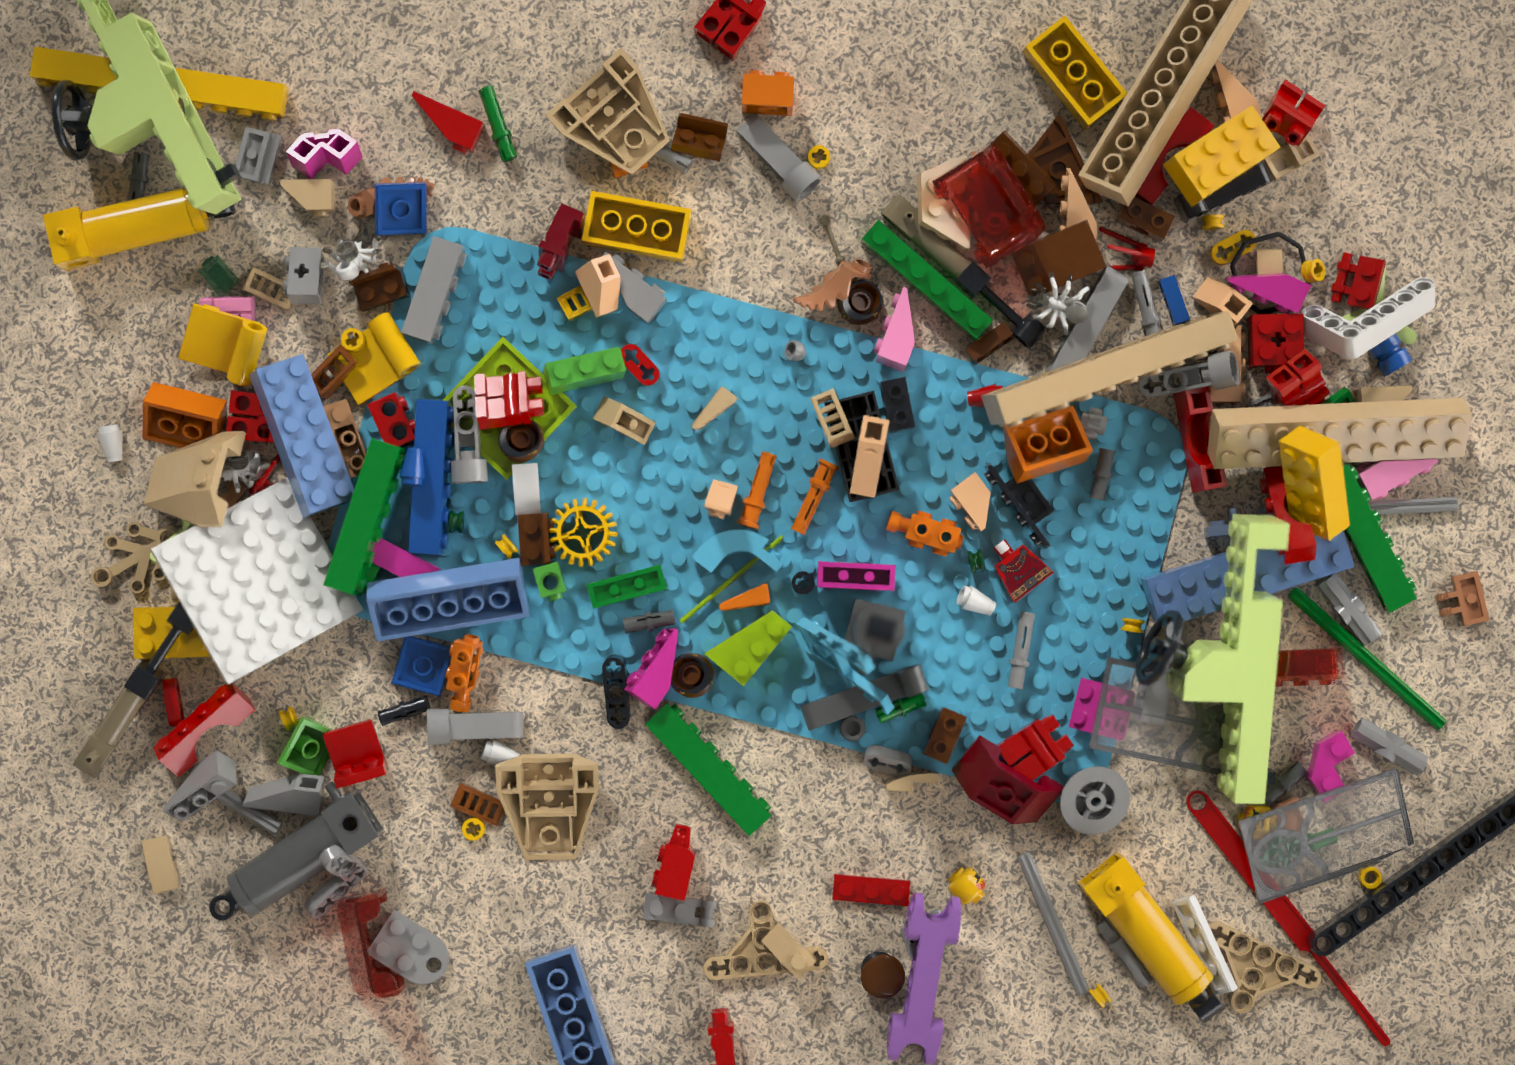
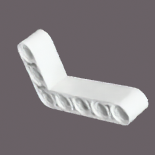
M1418 278L1352 321H1348L1321 306H1307L1302 310L1304 336L1344 358H1357L1432 310L1436 305L1435 282L1430 278Z

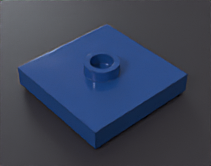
M425 182L374 183L376 235L427 234Z
M414 636L404 637L391 683L441 697L446 682V671L451 663L450 646Z

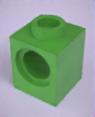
M559 562L533 568L541 598H547L548 602L563 598L562 593L567 592ZM549 575L555 576L558 581L556 588L553 590H548L544 586V580Z

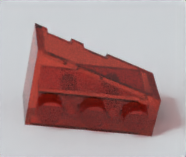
M1342 647L1278 650L1275 687L1283 686V681H1293L1294 686L1309 685V680H1319V685H1334L1335 680L1344 678Z

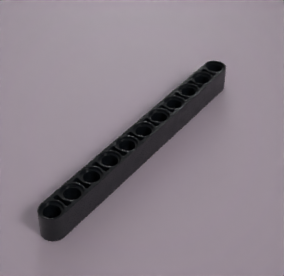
M1515 789L1386 879L1377 888L1369 891L1310 933L1306 940L1308 949L1320 956L1330 955L1515 824ZM1506 805L1511 809V814L1508 818H1505L1502 814V810ZM1488 820L1491 827L1488 832L1484 833L1482 823ZM1467 834L1470 838V843L1464 848L1461 844V838ZM1444 849L1449 851V859L1446 862H1442L1440 854ZM1426 863L1429 867V872L1426 876L1422 877L1419 869L1422 864ZM1406 878L1408 888L1402 892L1399 889V882L1401 879ZM1386 893L1388 901L1385 905L1380 906L1378 897L1380 894ZM1364 907L1367 911V916L1364 920L1360 921L1358 920L1357 913L1359 909ZM1344 922L1346 924V932L1343 935H1338L1336 932L1337 925ZM1324 937L1326 941L1325 947L1317 950L1316 940Z

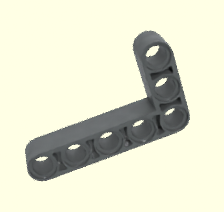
M919 664L869 681L888 694L891 701L904 696L911 697L929 690L923 670ZM854 686L804 704L800 708L809 731L877 707L880 703L877 700L872 703L863 696V690Z

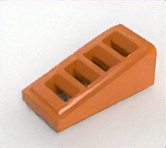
M768 583L719 604V609L727 611L769 604Z

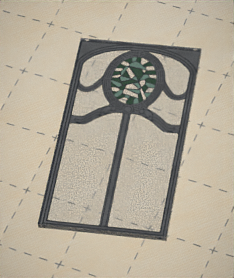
M1107 657L1089 748L1217 775L1221 773L1222 764L1219 761V751L1223 748L1221 726L1225 723L1226 715L1223 711V702L1182 701L1168 690L1166 686V674L1170 670H1166L1160 679L1152 685H1141L1135 676V662Z
M1394 768L1238 821L1257 896L1256 899L1259 904L1416 851L1398 769Z

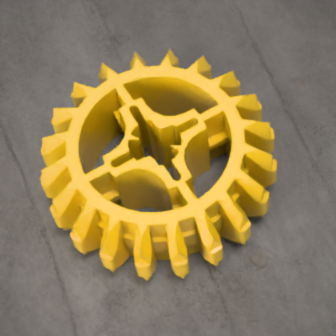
M583 498L582 506H579L578 500L573 499V508L564 503L563 506L567 511L563 513L557 509L556 514L561 516L560 520L558 521L555 518L551 520L554 524H557V528H551L549 531L550 533H556L557 537H552L549 541L550 543H559L554 550L558 552L563 549L564 552L560 556L562 560L568 555L571 556L569 559V564L571 565L578 558L580 567L584 566V559L588 560L589 566H593L594 561L592 557L596 556L597 560L602 562L603 558L600 553L602 551L606 555L611 553L605 548L608 544L613 547L616 545L615 542L609 540V537L618 536L617 532H610V528L616 527L617 523H608L607 520L612 518L613 514L611 512L605 516L602 514L606 510L605 505H602L598 510L595 509L598 503L596 500L592 501L591 506H587L588 499ZM582 511L597 515L602 524H586ZM575 514V528L562 534L566 520ZM580 520L585 529H596L590 531V534L587 535V545L581 536H571L579 530L578 528L581 526ZM604 531L601 544L592 551L591 537L596 533ZM579 540L585 554L573 552L564 541Z

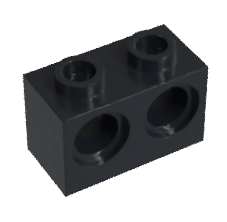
M906 377L880 382L879 387L886 420H889L888 433L892 434L914 429L915 422Z

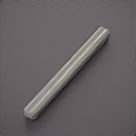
M1029 852L1023 853L1018 856V861L1073 988L1078 996L1089 992V987L1034 860Z

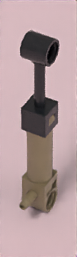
M897 194L881 212L882 217L908 241L914 242L955 280V283L972 299L980 293L1016 326L1012 331L1014 337L1026 348L1031 349L1047 331L1046 327L1039 320L1033 318V315L1028 313L1024 319L1020 317L987 287L986 284L991 280V277L974 261L970 262L950 242L937 236L934 231L927 230L919 225L918 210L901 195Z
M180 602L166 621L171 624L172 628L151 661L147 663L142 660L136 666L125 683L124 689L73 763L75 767L94 779L119 744L122 735L145 700L151 695L163 677L164 673L158 670V667L181 633L189 635L194 629Z

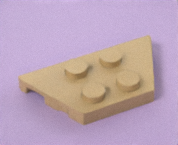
M962 155L917 175L918 224L927 230L934 231L943 240L949 239L956 243L961 251L970 249L969 206L966 204L968 191L965 190V185L968 184V178L965 177L967 172L965 167L967 155Z

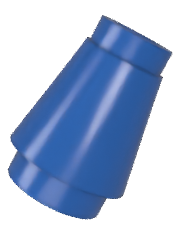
M407 448L399 476L402 478L401 484L422 486V480H425L423 449Z

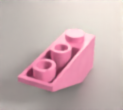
M903 286L901 294L895 293L891 307L895 308L892 317L887 315L882 330L886 331L884 339L878 338L874 353L878 354L875 362L901 372L905 371L915 344L908 291Z
M1432 458L1364 462L1355 467L1360 477L1357 482L1361 489H1366L1371 500H1379L1387 496L1389 490L1408 484L1410 478L1415 475L1429 472L1432 466L1438 463V460Z

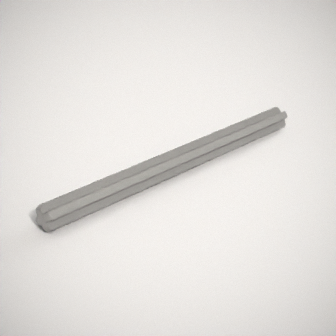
M1456 497L1368 502L1372 511L1376 510L1379 515L1448 512L1458 510L1459 506ZM1265 506L1256 508V515H1271L1266 513Z

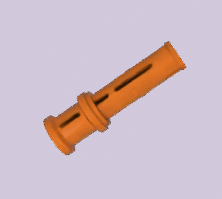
M764 451L761 452L749 496L743 500L745 505L741 519L737 520V524L758 530L759 525L757 523L761 510L765 508L763 500L777 458L776 455Z
M821 458L818 460L820 464L814 477H811L809 480L810 489L793 526L790 528L803 535H806V531L824 492L830 490L831 486L829 484L835 471H838L840 468Z

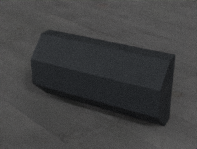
M874 391L839 399L854 436L853 440L835 447L849 503L872 498L850 493L863 417L865 415L881 418ZM833 401L827 402V403H824V405H825V406H828V405H830V404H832V403H834V402H833ZM837 409L828 412L827 416L837 413ZM839 419L837 421L829 423L830 427L838 423H841L842 421L841 419ZM845 429L833 433L832 436L845 431ZM887 439L875 497L899 490Z

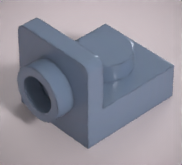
M1235 508L1228 509V524L1225 525V520L1210 522V527L1204 528L1205 538L1229 535V522L1232 521L1233 514L1240 513H1236Z

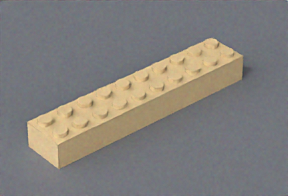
M1253 0L1183 1L1078 174L1087 189L1126 206L1130 205Z
M1229 310L1208 313L984 394L981 398L990 424L1000 425V428L1006 426L1009 428L1023 423L1022 418L1035 419L1046 415L1045 410L1055 409L1056 411L1070 406L1069 401H1085L1093 397L1092 393L1101 392L1102 394L1115 390L1118 385H1128L1139 381L1138 377L1153 376L1161 373L1162 369L1181 366L1185 364L1186 360L1206 357L1208 352L1228 349L1231 347L1230 343L1238 340Z
M1463 398L1212 409L1207 453L1214 469L1282 466L1279 440L1297 427L1302 426L1340 442L1342 463L1464 457L1472 412Z

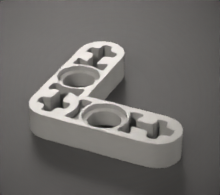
M336 845L328 847L319 857L326 870L334 874V876L305 903L304 908L314 919L326 914L363 880L368 873V868L360 858L353 854L348 856L344 849Z

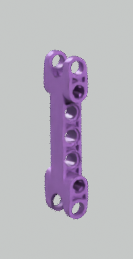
M914 892L906 913L904 938L906 940H915L903 1014L891 1013L887 1029L888 1060L897 1061L902 1049L906 1045L916 1043L924 1048V1064L933 1065L936 1061L941 1045L943 1019L933 1017L944 945H956L961 927V903L959 897L951 896L945 909L933 915L925 912L923 893Z

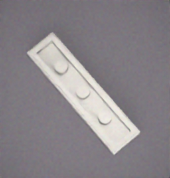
M1195 895L1173 901L1172 905L1192 949L1213 974V979L1209 986L1214 995L1236 990L1235 981Z

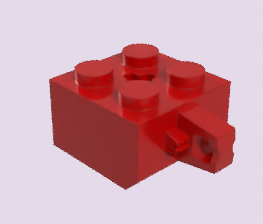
M1303 314L1251 315L1247 318L1249 368L1265 367V373L1271 374L1283 364L1288 367L1287 361L1304 350ZM1275 335L1276 339L1281 341L1277 346L1275 342H1271V338L1275 337ZM1305 360L1300 361L1296 367L1304 365ZM1284 375L1276 379L1278 384L1283 381Z
M676 824L670 840H667L666 845L661 844L657 862H661L660 870L655 869L651 887L656 888V895L685 901L696 854L690 845V826Z

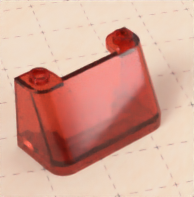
M994 143L988 144L932 181L937 197L953 202L977 241L974 255L980 264L983 263L986 268L1036 240L1046 228L1037 208L1004 155Z
M386 887L343 897L337 905L352 986L358 995L364 997L388 998L398 996L406 988L403 976L394 974L387 966L376 968L374 958L369 956L368 953L371 940L367 922L379 916L381 904L388 900Z

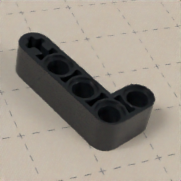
M1261 161L1193 207L1190 206L1182 193L1173 201L1183 222L1186 223L1194 217H1199L1212 211L1211 209L1217 206H1223L1241 195L1244 196L1273 182L1264 161Z

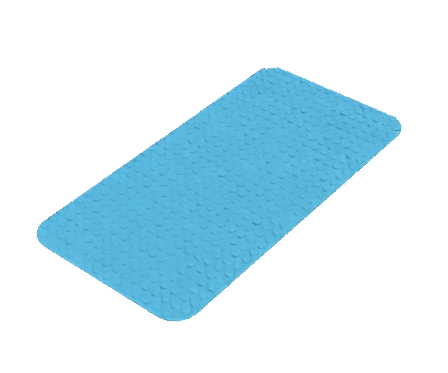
M445 227L428 233L414 245L403 269L410 297L395 301L391 313L400 331H402L433 236L463 245L465 248L464 253H467L466 262L463 268L459 267L456 277H459V282L455 292L451 291L448 299V301H451L447 316H442L440 325L443 326L439 340L435 339L434 343L430 344L404 335L421 365L404 378L369 399L367 404L396 392L399 394V397L404 396L410 410L406 411L409 419L416 421L417 399L443 400L502 337L514 346L542 374L545 363L620 347L621 350L627 344L638 346L657 366L660 373L656 384L644 386L626 368L623 379L563 392L577 408L546 439L538 455L524 463H538L541 513H549V518L553 517L559 521L561 516L556 514V510L559 509L565 513L567 510L563 506L564 503L573 508V499L578 500L579 506H582L583 498L588 499L587 506H591L592 501L596 500L598 503L595 509L597 510L602 505L606 506V510L602 514L604 516L610 512L613 514L612 518L607 521L608 523H617L616 527L610 528V532L618 533L617 537H609V540L615 542L616 545L613 547L607 544L605 547L611 552L610 555H606L602 551L600 553L603 558L602 562H599L595 556L592 557L594 561L593 566H589L588 560L584 559V566L580 567L578 558L571 565L569 564L570 555L562 560L560 556L564 552L563 549L556 552V558H552V563L559 562L567 592L562 593L563 598L548 602L547 598H541L533 568L547 564L521 566L528 596L529 617L422 635L452 643L466 634L476 635L479 637V640L483 641V651L603 683L602 665L608 656L616 654L623 657L626 662L627 677H629L632 672H637L641 666V659L644 654L653 649L657 643L655 641L657 635L663 629L666 630L667 627L678 630L674 659L686 653L700 654L710 661L715 676L710 690L700 697L688 698L682 696L670 685V689L663 697L665 700L865 753L867 747L872 745L902 751L912 757V766L953 777L955 775L951 771L952 767L979 735L996 745L1035 719L1041 720L1053 714L1060 727L1049 733L1050 736L1056 741L1067 734L1074 746L1064 754L1066 758L1033 780L1035 783L1045 774L1065 786L1073 775L1085 768L1094 766L1108 768L1112 753L1089 748L1092 733L1068 726L1081 678L1102 683L1107 657L1134 663L1137 660L1144 632L1121 631V627L1124 626L1122 618L1144 620L1145 624H1142L1141 628L1145 630L1150 608L1140 578L1160 572L1186 473V458L1181 433L1167 418L1149 409L1092 395V398L1081 402L1069 401V405L1074 407L1079 420L1082 411L1089 412L1091 407L1102 409L1101 416L1108 417L1104 435L1097 434L1095 440L1088 438L1093 451L1084 463L1032 479L1055 510L1035 524L1051 545L1047 549H1043L1042 546L1037 548L1029 537L1032 532L1027 526L1022 527L1016 520L1014 515L1017 512L1012 505L1007 507L1000 498L1001 490L996 484L992 486L984 476V473L987 472L984 467L990 463L1004 483L1014 477L1006 458L1003 428H1000V425H991L985 407H969L967 399L968 391L995 383L997 386L1003 385L1004 388L1029 379L1028 377L979 364L975 365L972 362L915 347L912 349L905 371L901 372L875 362L878 354L874 353L878 337L645 276L643 281L650 286L653 283L658 285L666 292L663 296L667 299V302L649 325L628 309L620 290L618 310L596 318L592 309L570 322L557 297L581 285L575 271L589 262L588 260L568 255L563 272L556 271L552 281L538 275L540 268L537 266L539 260L538 247L476 230ZM581 294L576 295L581 306H585L586 303ZM567 300L572 311L577 310L573 300ZM790 340L799 341L804 344L806 356L801 361H791L785 358L784 350ZM627 350L625 352L627 356L624 359L625 361L632 360L636 365L640 363L635 356L637 351L630 352ZM642 365L640 367L644 374L642 379L646 380L648 378L653 380L654 369L647 370ZM906 377L915 428L892 434L887 433L886 438L899 490L876 496L875 498L872 497L849 503L836 448L830 447L810 398L833 388L838 400L874 391L881 419H886L879 384L882 381ZM723 386L738 398L736 403L703 428L697 431L692 429L691 425L720 387ZM604 396L622 403L656 422L645 445L593 419ZM389 403L385 406L384 413L387 417L393 416L396 413V405L394 403ZM824 403L818 405L820 409L825 407ZM367 405L359 430L366 453L371 438L384 442ZM404 426L396 428L394 432L395 438L402 440L406 437L407 430ZM451 428V432H454L453 447H450L449 457L455 461V431ZM414 443L403 447V449H406L405 455L407 448H414ZM461 447L462 451H475L472 447ZM1099 448L1116 451L1111 469L1113 476L1112 479L1109 478L1105 501L1089 498L1094 480L1092 472L1096 470ZM764 451L776 455L777 458L763 500L765 508L761 510L757 523L759 528L755 530L737 524V520L741 519L745 505L743 500L749 496L761 452ZM821 458L840 468L838 471H835L829 484L831 488L824 492L806 531V535H803L790 528L793 526L810 489L809 480L811 477H814L820 464L818 460ZM488 462V482L453 484L451 473H448V483H451V496L447 498L446 508H449L450 511L454 510L455 513L464 511L463 533L461 534L457 530L449 533L448 523L445 525V534L449 536L448 548L444 549L443 554H412L437 566L441 570L508 560L509 558L495 544V541H501L502 535L505 534L519 550L517 553H512L511 559H520L513 475L509 480H506ZM399 469L397 479H399L398 488L395 494H391L389 504H391L390 512L387 518H383L380 527L383 528L381 538L409 551L412 486L401 484L402 478L399 477L401 469ZM974 472L977 473L991 492L986 528L981 532L977 528L972 530L964 520L967 515L962 508L957 510L949 500V497L952 496L949 491ZM359 476L350 478L354 489ZM713 479L738 486L730 517L725 515L724 520L709 516L708 510H705L704 507ZM350 503L338 507L328 544V549L332 556ZM891 510L899 512L901 516L909 519L911 514L917 515L918 511L932 514V520L941 522L942 518L957 522L956 527L961 528L960 535L964 536L960 550L955 549L953 554L947 553V557L932 553L933 548L923 545L922 549L909 546V540L904 539L905 533L900 531L894 533L886 530ZM582 511L586 524H602L597 515ZM575 514L566 520L562 534L575 528ZM580 520L581 526L578 528L579 530L571 536H581L587 545V535L590 534V531L596 529H585ZM918 525L917 532L924 534L926 527ZM728 530H748L758 533L769 540L763 548L765 549L780 535L784 536L783 540L773 548L782 557L779 561L783 565L777 572L759 559L683 624L680 622L684 615L756 557L747 552L732 553L719 563L713 573H710L691 558L707 539ZM604 531L596 533L591 537L592 551L601 544ZM944 532L941 538L944 542H948L950 535ZM550 533V538L557 537L556 533ZM1004 539L1013 550L1021 545H1025L1053 571L1052 575L1015 603L1010 600L993 566L1001 561L993 547ZM579 540L564 541L573 552L585 554ZM980 549L985 571L976 570L972 574L967 552L976 553ZM818 561L895 565L894 591L818 588ZM661 564L667 589L593 609L586 584ZM383 568L377 581L399 578V576ZM798 572H808L814 578V587L807 594H799L792 587V579ZM553 575L547 576L544 580V586L548 590L555 589L558 584L557 578ZM804 575L801 579L797 578L796 585L799 584L797 588L803 590L805 587H810L811 582L807 581L809 578ZM768 583L769 604L727 611L719 609V604ZM964 585L967 587L973 586L996 602V607L991 616L961 609V606L956 604L958 594ZM362 593L361 596H356L363 611L356 614V616L372 621L366 601L367 594ZM854 599H860L906 611L903 620L905 636L901 645L895 651L893 661L877 657V660L871 659L874 668L867 675H860L871 681L919 664L923 670L929 690L922 692L927 706L906 713V717L901 715L880 723L875 710L880 708L881 705L854 714L864 721L866 729L861 739L849 741L840 732V724L843 719L808 731L800 706L849 689L855 685L851 686L844 680L839 671H833L809 651L796 623L804 617L811 622L816 621L822 628L844 639ZM673 609L676 625L654 628L651 632L643 630L625 634L623 618L645 615V612L648 611L651 614ZM773 610L790 624L792 628L747 683L742 686L704 653ZM1022 611L1034 613L1035 618L1027 661L1030 664L1029 667H1026L1023 689L1008 687L1011 670L1009 660L1013 658L1019 617ZM1025 627V629H1024V635H1023V641H1022V647H1021V648H1023V642H1024V636H1025L1026 627ZM612 661L608 668L613 670V678L608 679V681L617 679V670L621 668V666L616 665L615 661ZM849 662L852 670L858 673V667ZM1111 664L1107 684L1129 690L1134 668ZM941 706L967 717L948 764L922 754ZM1097 735L1095 744L1114 747L1116 739ZM1028 752L1027 754H1025L1024 756H1022L1021 758H1019L1018 761L1021 760V759H1022L1023 757H1025L1026 755H1028L1029 752ZM1000 754V755H999V761H1001V762H1003L1004 764L1008 765V764L1006 763V761L1004 760V758L1002 757V755ZM1061 795L1056 799L1055 802H1060Z

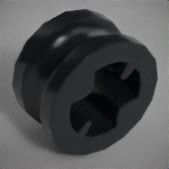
M798 572L792 579V587L799 594H807L814 587V578L808 572ZM803 575L809 578L807 581L811 582L810 587H805L803 590L798 589L799 584L796 585V579H801Z

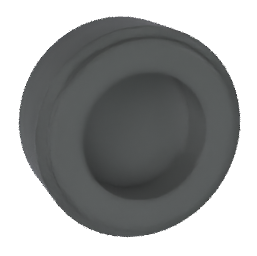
M858 716L846 717L840 724L842 736L849 741H857L865 733V723Z

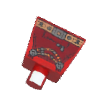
M1004 539L993 547L994 551L1001 558V561L993 566L1013 603L1017 602L1053 574V571L1025 545H1021L1013 550Z

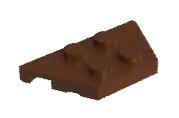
M1058 115L1028 153L1057 184L1044 200L1046 204H1060L1061 201H1065V191H1061V177L1066 176V168H1070L1087 204L1099 205L1103 202L1100 194L1087 189L1078 176L1084 166V162L1061 115Z

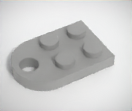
M393 909L366 951V954L416 984H429L439 979L444 974L449 961L447 947L438 936ZM430 958H438L441 961V968L437 972H430L427 969L426 963Z

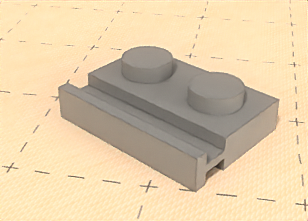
M245 127L236 161V167L241 175L239 178L270 186L283 137Z

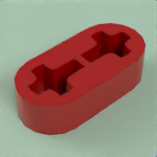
M627 344L622 347L621 353L624 365L631 374L644 386L656 384L660 377L659 369L647 355L634 344ZM627 350L630 352L637 351L635 356L640 363L636 365L632 360L625 361L624 359L627 357L625 352ZM642 365L647 370L654 369L653 380L648 378L646 380L642 379L644 376L640 370Z
M177 678L164 679L162 687L167 719L170 727H176L180 721L185 719L179 681Z

